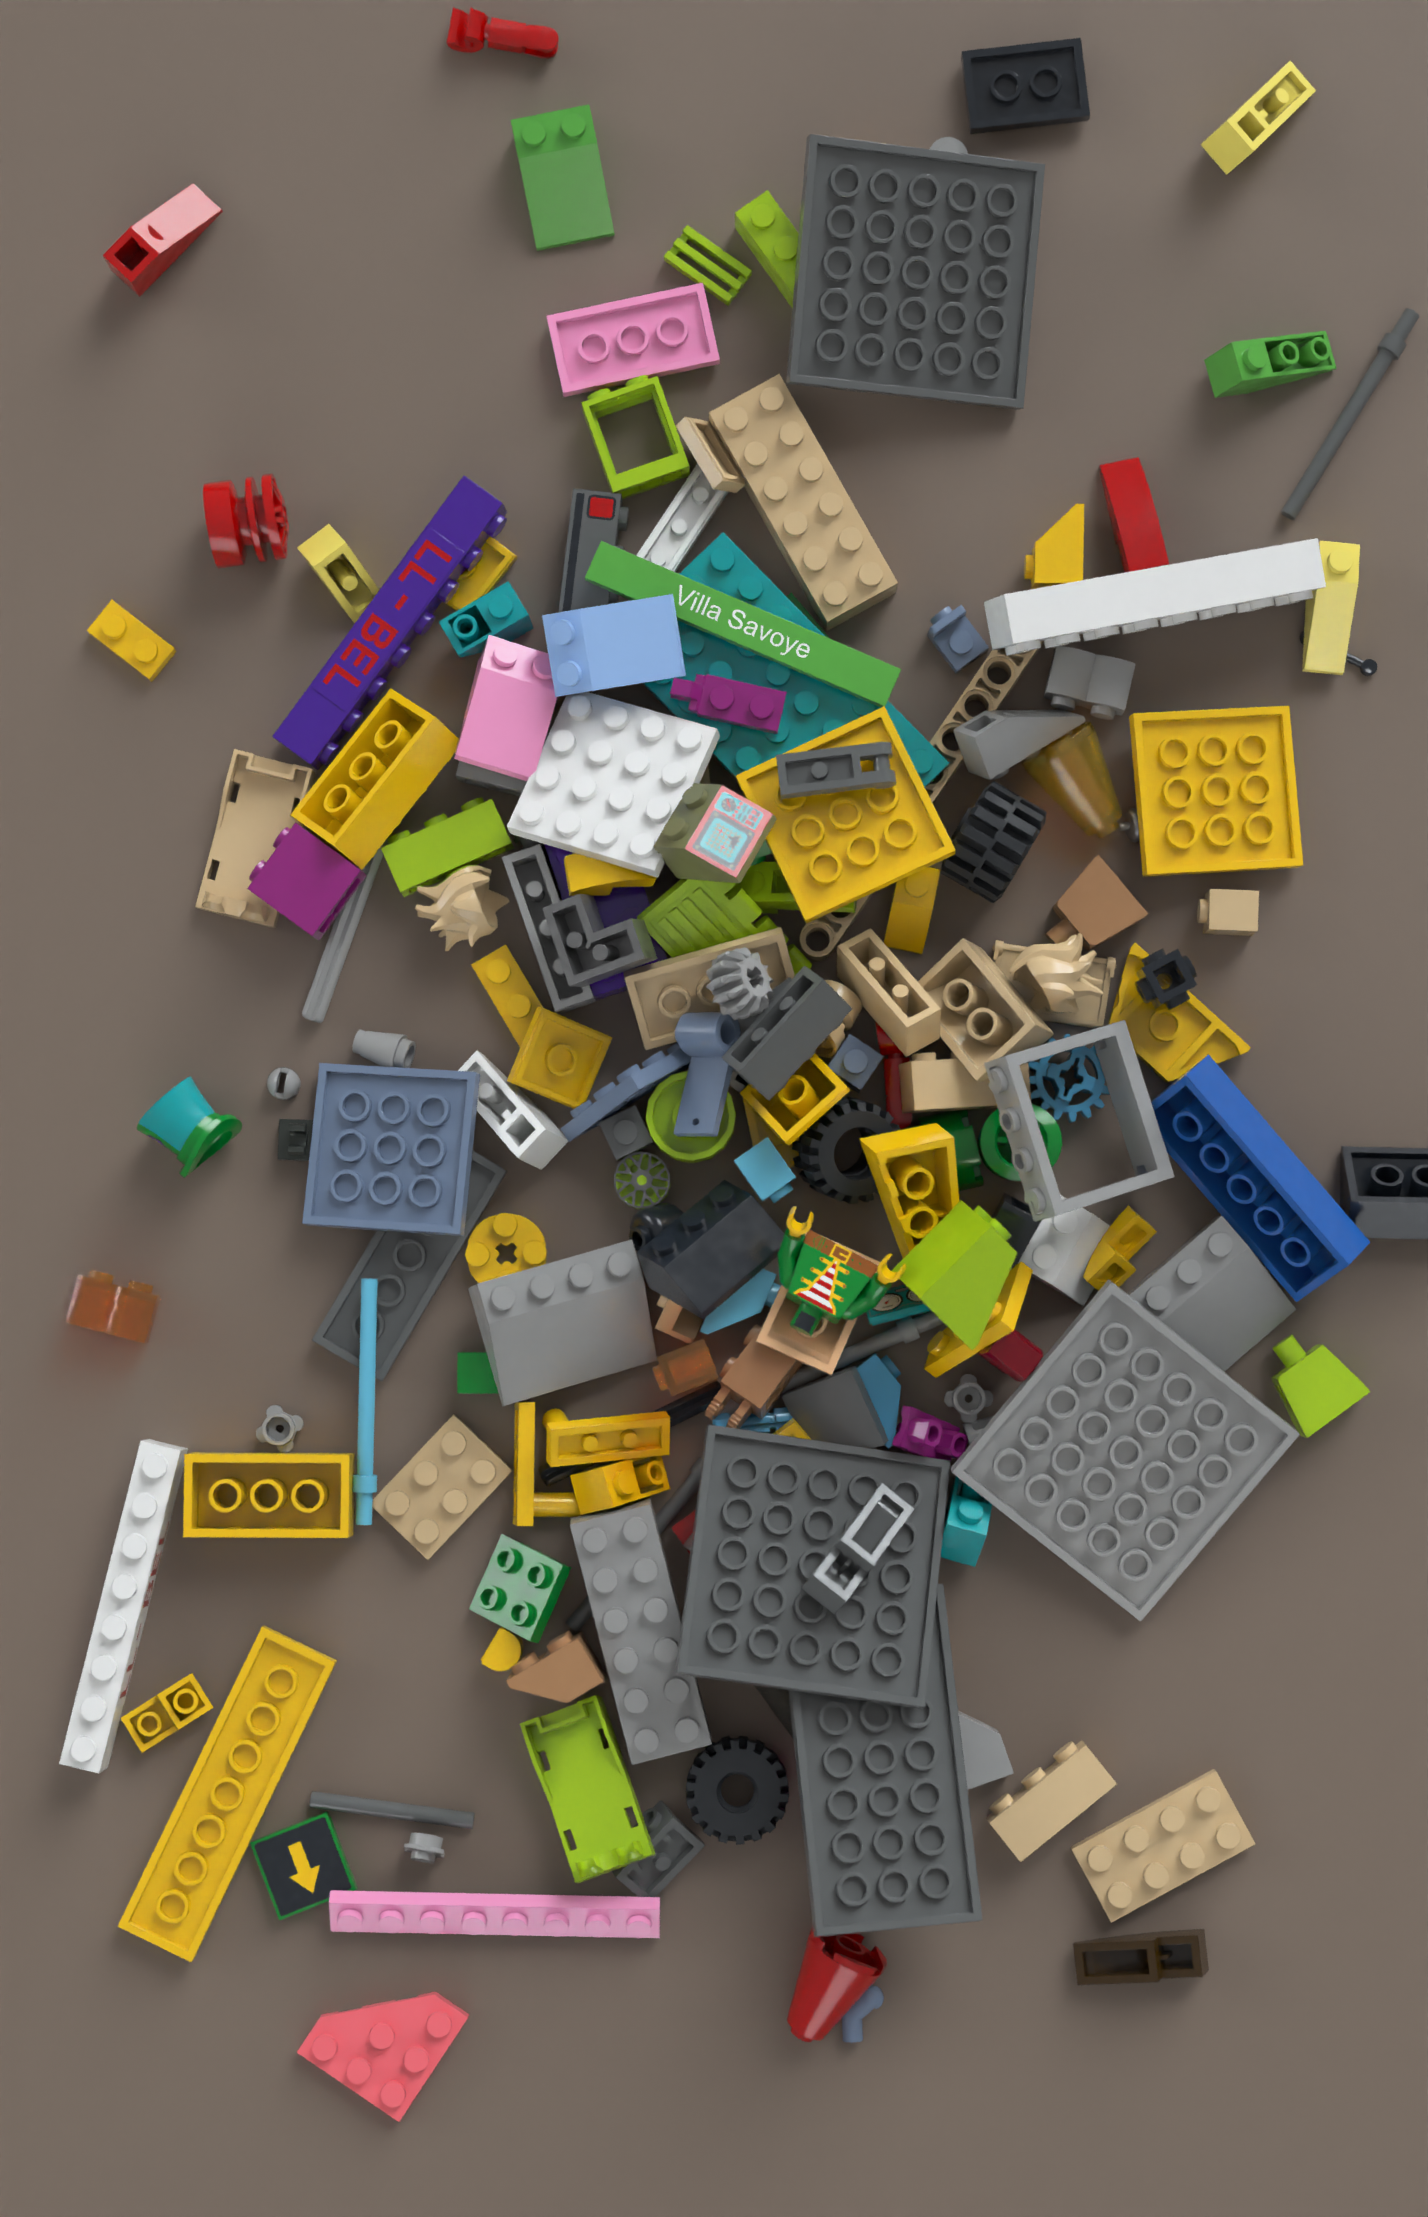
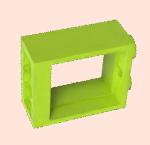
M647 375L635 377L627 381L624 388L612 392L608 388L601 389L588 395V400L581 402L583 414L611 493L621 494L622 499L690 475V466L658 376L648 379ZM653 400L672 455L617 474L597 418Z

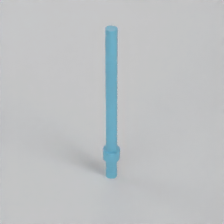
M374 1278L361 1279L357 1474H353L352 1492H356V1525H372L373 1493L377 1492V1475L373 1474L378 1279Z

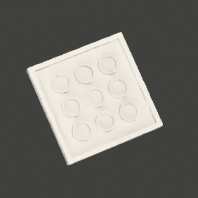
M589 692L566 695L544 743L537 770L529 777L507 828L510 834L658 878L665 862L662 854H659L653 846L682 799L684 792L692 787L694 783H700L720 738L718 729Z

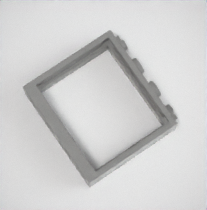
M1125 1020L984 1063L990 1081L988 1086L994 1094L999 1109V1121L1001 1127L1006 1132L1012 1151V1162L1019 1173L1025 1192V1203L1028 1202L1034 1222L1058 1216L1175 1177ZM1094 1043L1136 1176L1062 1200L1019 1065Z

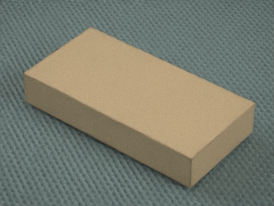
M684 417L676 425V428L713 489L737 493L746 485L743 476L709 421Z

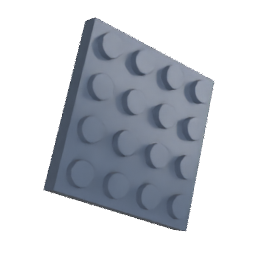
M319 1063L302 1224L320 1227L464 1236L480 1074L469 1071Z

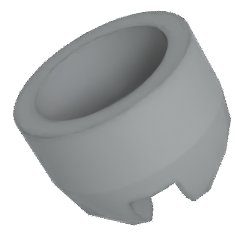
M286 1067L273 1070L267 1079V1088L270 1094L280 1100L294 1098L301 1087L298 1074ZM281 1073L287 1074L284 1094L277 1092Z

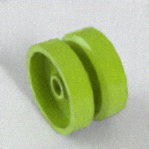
M688 1071L673 1074L657 1085L648 1100L646 1121L650 1136L662 1153L676 1161L697 1163L710 1160L725 1149L734 1133L736 1112L732 1096L727 1092L718 1136H676L673 1134Z

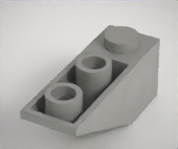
M1062 709L992 710L980 713L955 728L953 732L968 772L993 780L1006 775L1009 772V768L1020 761L1036 757L1040 754L1041 749L1051 742L1067 738L1072 734L1074 728L1086 721L1084 716Z

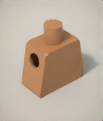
M1098 855L1052 907L1061 921L1045 935L1051 944H1059L1068 940L1072 935L1081 933L1083 935V947L1090 951L1139 923L1148 913L1100 855Z

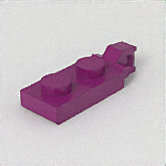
M696 674L695 682L673 678L670 698L690 702L688 711L697 713L698 717L778 734L787 692L709 674L706 676Z

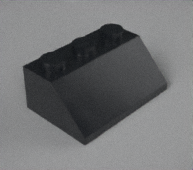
M1341 1147L1340 1207L1367 1238L1428 1239V1148Z
M723 1180L637 1252L649 1288L704 1319L778 1257L784 1233L752 1194Z

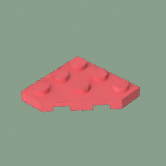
M436 1991L420 1994L413 1998L398 2001L391 2000L343 2012L326 2013L320 2016L297 2053L400 2122L463 2027L469 2014Z

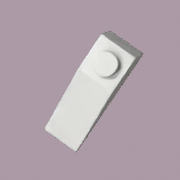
M476 1050L458 1070L480 1074L477 1112L518 1159L542 1170L568 1142L567 1138L550 1118L515 1084L507 1082L508 1078L480 1051Z

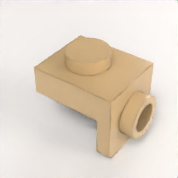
M660 1295L656 1305L662 1307L663 1310L655 1329L692 1344L703 1319Z

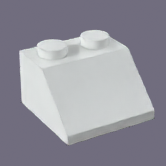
M1084 1208L1043 1219L1019 1262L1022 1261L1033 1270L1032 1277L1084 1306L1094 1287L1083 1278V1275L1095 1248L1110 1225Z

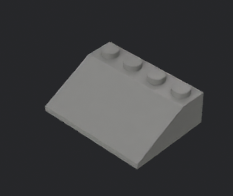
M1223 1216L1213 1218L1127 1292L1135 1301L1224 1372L1296 1310L1249 1246Z
M632 1239L481 1282L468 1288L502 1406L657 1361L644 1278Z

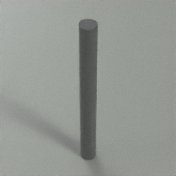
M312 1791L310 1798V1808L467 1829H473L475 1813L315 1791Z

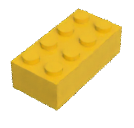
M390 688L290 815L320 841L362 870L370 859L375 856L378 849L393 830L401 823L404 816L419 797L427 790L446 763L450 761L456 752L459 738L434 715Z
M192 1452L184 1454L183 1537L349 1538L354 1535V1492H352L353 1474H355V1453Z

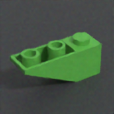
M1326 331L1235 341L1204 359L1215 398L1247 394L1337 369Z

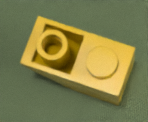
M662 1456L620 1460L570 1475L581 1515L613 1508L670 1489Z

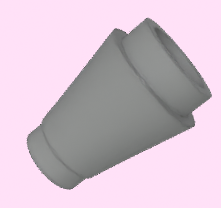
M361 1029L356 1033L352 1045L353 1053L360 1054V1056L382 1067L410 1068L416 1050V1043L408 1040L407 1035L364 1031Z

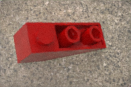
M193 183L132 225L103 254V257L110 269L140 297L223 211Z

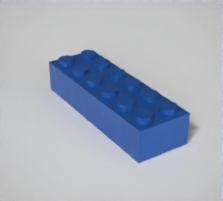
M1209 1054L1151 1101L1168 1154L1296 1302L1350 1265L1370 1243L1367 1237Z

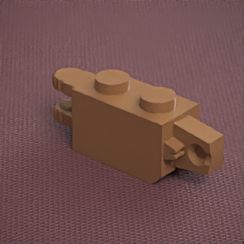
M764 1323L762 1326L756 1324L749 1331L743 1343L746 1347L739 1357L732 1356L726 1362L719 1375L722 1378L720 1381L721 1389L706 1409L705 1415L714 1420L722 1413L730 1399L740 1404L735 1413L729 1418L726 1427L740 1429L751 1413L762 1420L804 1364L756 1342Z

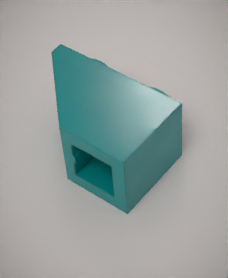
M509 581L439 621L459 658L482 653L489 635L511 642L534 629L529 614Z
M956 1475L945 1511L941 1558L975 1567L987 1536L992 1504Z

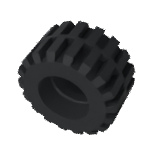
M842 1097L800 1135L799 1141L792 1143V1149L799 1152V1156L793 1158L794 1165L803 1169L799 1173L802 1180L809 1183L810 1188L821 1194L849 1204H858V1200L863 1202L874 1200L873 1193L879 1194L863 1148L858 1161L851 1168L840 1172L834 1161L836 1143L846 1131L856 1127L862 1138L901 1129L899 1125L891 1123L894 1118L888 1112L881 1110V1107L857 1098Z

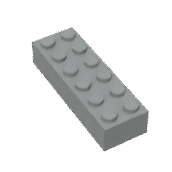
M651 1498L571 1518L570 1528L631 1764L634 1765L712 1745L711 1731L697 1677L676 1674L682 1619Z

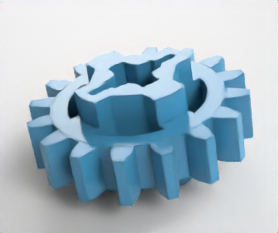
M1065 1034L1063 1038L1069 1037L1070 1034ZM1052 1037V1038H1050V1039L1047 1040V1043H1050V1042H1053V1041H1056V1040ZM1084 1045L1064 1051L1070 1052L1066 1062L1059 1065L1048 1063V1060L1054 1055L1041 1058L1039 1062H1028L1029 1069L1034 1071V1076L1029 1077L1030 1085H1034L1036 1089L1031 1093V1100L1040 1098L1042 1100L1040 1107L1045 1111L1051 1108L1053 1110L1052 1117L1055 1121L1061 1117L1062 1113H1067L1069 1123H1074L1077 1112H1080L1085 1119H1088L1092 1116L1091 1105L1097 1109H1102L1105 1106L1099 1097L1100 1095H1110L1108 1087L1104 1085L1105 1077L1096 1055L1095 1046L1089 1049ZM1085 1058L1092 1064L1096 1079L1088 1075L1083 1065ZM1075 1061L1073 1068L1075 1070L1074 1077L1079 1079V1084L1074 1083L1064 1094L1066 1088L1064 1087L1065 1080L1059 1077L1060 1073L1067 1072ZM1043 1079L1051 1082L1056 1092L1053 1099L1046 1092ZM1078 1092L1091 1094L1085 1102L1069 1105L1074 1094Z

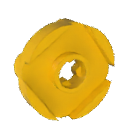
M501 1213L484 1219L475 1227L468 1239L465 1256L470 1273L478 1283L546 1264L547 1248L544 1235L531 1220L521 1215ZM501 1243L504 1246H509L513 1243L517 1247L514 1251L517 1260L513 1264L509 1261L500 1264L497 1261L500 1255L497 1247Z

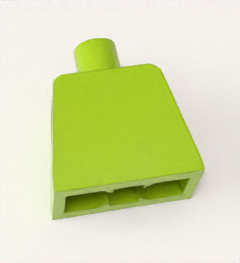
M1291 1334L1272 1348L1285 1367L1271 1377L1301 1437H1310L1370 1393L1367 1386L1322 1344H1317L1305 1352Z

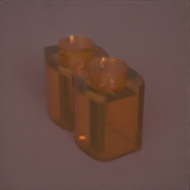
M90 1270L88 1277L78 1275L65 1323L142 1343H149L161 1296L152 1294L154 1286L133 1280L129 1281L128 1287L112 1284L114 1275Z

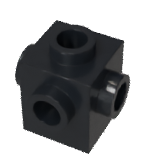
M1162 948L1141 960L1144 967L1136 972L1139 980L1135 982V986L1146 1004L1152 1002L1155 1009L1165 1004L1168 1010H1171L1190 999L1187 992L1197 986L1194 979L1197 977V973L1186 955L1182 957L1178 949L1166 955ZM1164 974L1169 977V988H1161L1157 980L1158 975Z

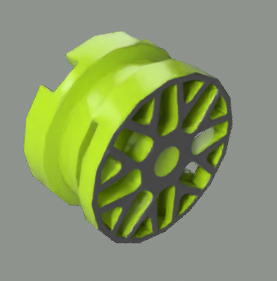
M635 1152L626 1156L617 1165L614 1173V1188L618 1197L628 1206L636 1209H645L660 1204L667 1197L671 1186L670 1173L666 1164L658 1156L648 1152Z

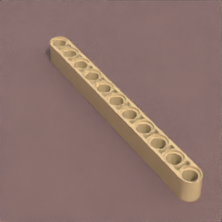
M1005 648L992 650L929 742L949 762V766L941 773L942 779L938 783L929 784L925 788L933 805L964 761L961 751L948 750L943 745L942 738L946 734L954 733L953 730L974 718L966 713L965 704L971 700H978L985 705L986 711L998 710L1040 648L1006 656ZM994 667H1000L1008 673L1009 680L1004 684L992 683L988 678L987 672ZM873 893L856 901L855 913L851 912L844 918H837L829 913L805 924L799 938V948L803 955L811 961L827 959L841 942ZM820 931L828 937L829 945L825 950L813 951L806 944L807 936L812 932Z

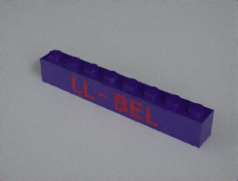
M465 475L461 478L272 737L316 770H319L322 764L327 766L334 760L340 750V746L337 745L346 732L352 733L359 726L364 717L361 711L370 699L375 701L383 693L388 684L385 678L393 667L400 668L408 659L412 651L409 646L418 634L423 636L430 629L436 618L433 613L442 601L444 603L449 602L459 588V583L457 582L459 576L465 569L471 571L477 565L483 555L481 547L488 537L495 538L504 528L507 522V518L504 517L507 510L501 501Z

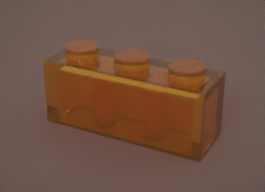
M705 1339L658 1356L659 1365L652 1368L660 1390L663 1391L669 1388L671 1396L719 1378Z

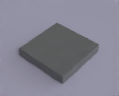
M856 1366L834 1373L832 1376L829 1375L793 1388L781 1395L790 1415L799 1423L811 1440L870 1449L885 1445L888 1442L883 1425Z

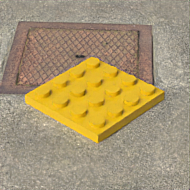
M885 706L783 754L875 742H890L893 757L889 759L890 770H894L896 776V785L885 789L867 788L781 799L776 757L736 775V780L744 797L773 813L777 819L765 840L806 924L956 854L950 837ZM860 761L862 772L874 771L873 761Z
M1289 706L1133 713L1129 716L1143 877L1288 869L1303 866Z

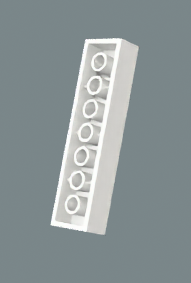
M1318 538L1004 594L985 601L984 606L992 650L1005 648L1006 656L1041 648V641H1044L1046 649L1081 641L1080 634H1083L1084 641H1091L1120 634L1119 627L1122 628V634H1129L1158 627V620H1160L1161 627H1167L1197 620V613L1199 620L1235 613V606H1237L1238 613H1244L1274 605L1277 607L1298 603L1303 600L1312 599V591L1326 587L1319 542Z

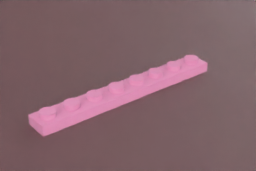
M330 1890L329 1897L331 1932L660 1938V1897Z

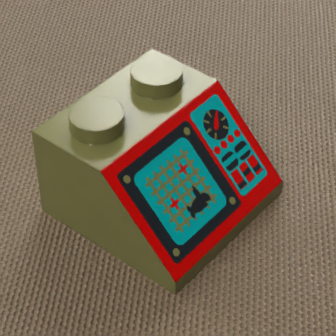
M694 783L692 787L684 792L682 799L665 824L653 847L659 854H662L664 862L676 878L741 883L777 819L773 813L723 785Z

